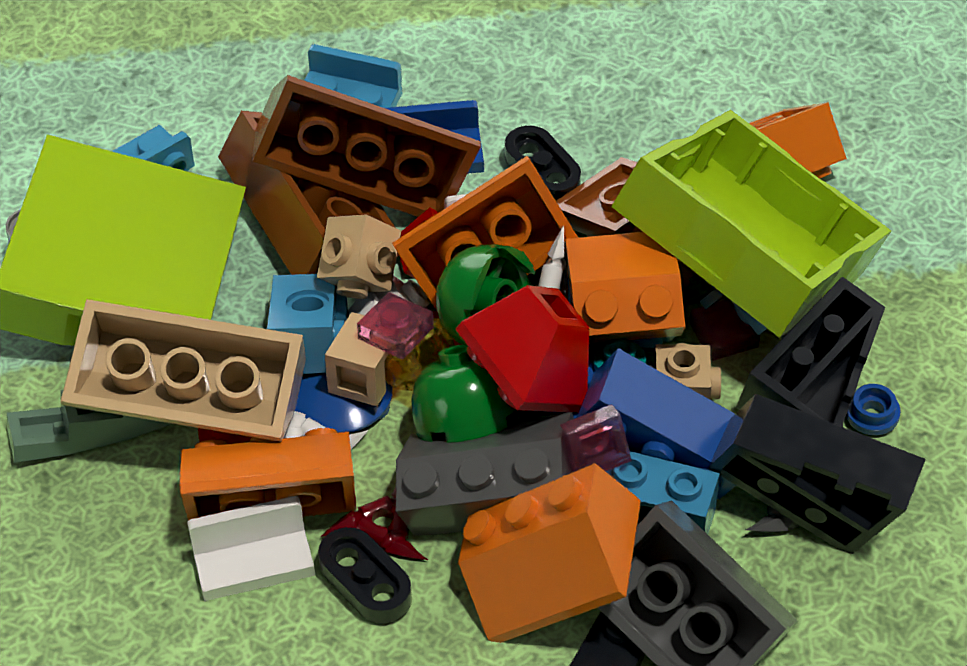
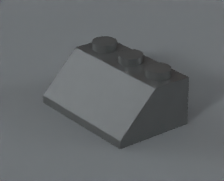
M572 412L507 420L508 428L500 432L462 442L447 443L445 432H430L432 442L424 441L417 436V433H412L396 459V512L413 536L463 532L469 515L575 472V433Z
M673 501L657 504L637 525L626 597L598 607L657 666H757L798 622L787 609Z

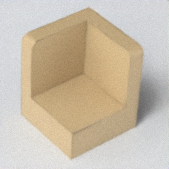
M351 312L325 353L328 393L378 407L386 393L384 361L400 336L399 325Z

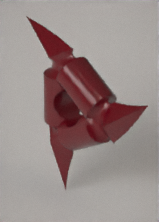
M396 487L391 494V498L387 495L359 506L357 512L350 511L320 536H326L339 528H357L367 533L382 549L385 548V552L428 560L409 541H406L409 529L396 512ZM380 517H389L393 520L388 528L374 523Z

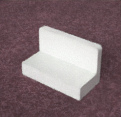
M298 496L194 518L188 521L189 534L204 601L315 576L314 564L304 530L302 507Z

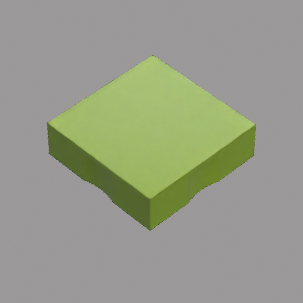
M732 110L700 125L697 132L682 139H674L640 157L611 206L779 338L791 330L842 276L851 283L856 281L891 233L889 228L836 188L809 172L788 152Z
M47 134L0 268V330L59 345L75 346L86 299L211 320L246 187Z

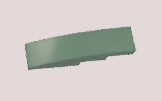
M62 404L58 408L6 413L7 432L14 463L70 455L126 441L172 425V423L64 406Z

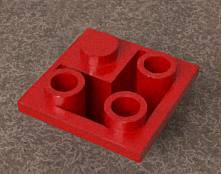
M527 285L461 321L455 330L468 345L467 353L470 358L488 371L499 386L498 393L509 406L517 410L579 413L588 390L589 326L559 289Z

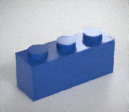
M618 348L594 372L575 424L593 433L598 440L607 444H613L622 450L712 471L708 467L728 423L735 413ZM720 475L717 499L719 500L736 486Z

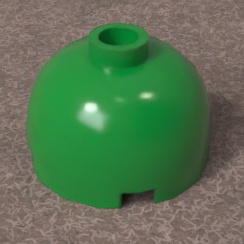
M496 244L479 245L459 252L448 262L436 288V308L441 325L457 343L467 345L455 330L461 321L529 285L527 274L535 275L533 264L526 254L510 246Z
M457 345L441 350L438 353L439 360L429 364L416 378L411 399L412 415L417 436L424 441L432 442L430 432H445L447 443L482 438L508 428L506 417L512 413L517 420L523 416V410L512 408L500 397L498 393L499 386L486 369L476 364L468 355V345Z

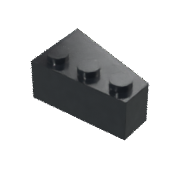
M842 276L749 373L736 408L740 410L755 394L843 427V422L855 394L885 306Z
M755 394L730 419L708 468L720 473V476L838 550L853 554L907 510L926 459Z

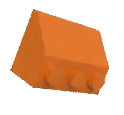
M526 156L392 244L437 310L436 288L439 278L448 262L459 252L479 245L496 244L510 246L523 251L533 264L535 271L543 266V264H546V261L550 258L548 252L563 225L564 252L566 251L565 239L578 238L533 163Z
M318 428L308 431L303 437L284 438L282 442L256 437L251 438L250 442L227 444L223 440H205L197 443L194 448L181 449L180 495L188 521L194 518L292 496L299 497L303 517L350 512L352 510L357 511L349 432L338 433L337 430L332 428Z
M595 463L469 515L463 530L464 537L458 564L487 639L492 642L502 643L625 598L628 589L641 500Z

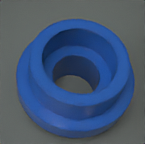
M866 384L856 390L846 418L850 425L861 433L882 435L892 431L897 426L901 409L896 396L889 388L880 384ZM875 409L878 410L880 413H870L866 410Z

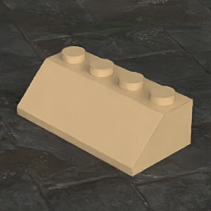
M86 299L61 397V404L282 442L296 409L306 362L303 335Z

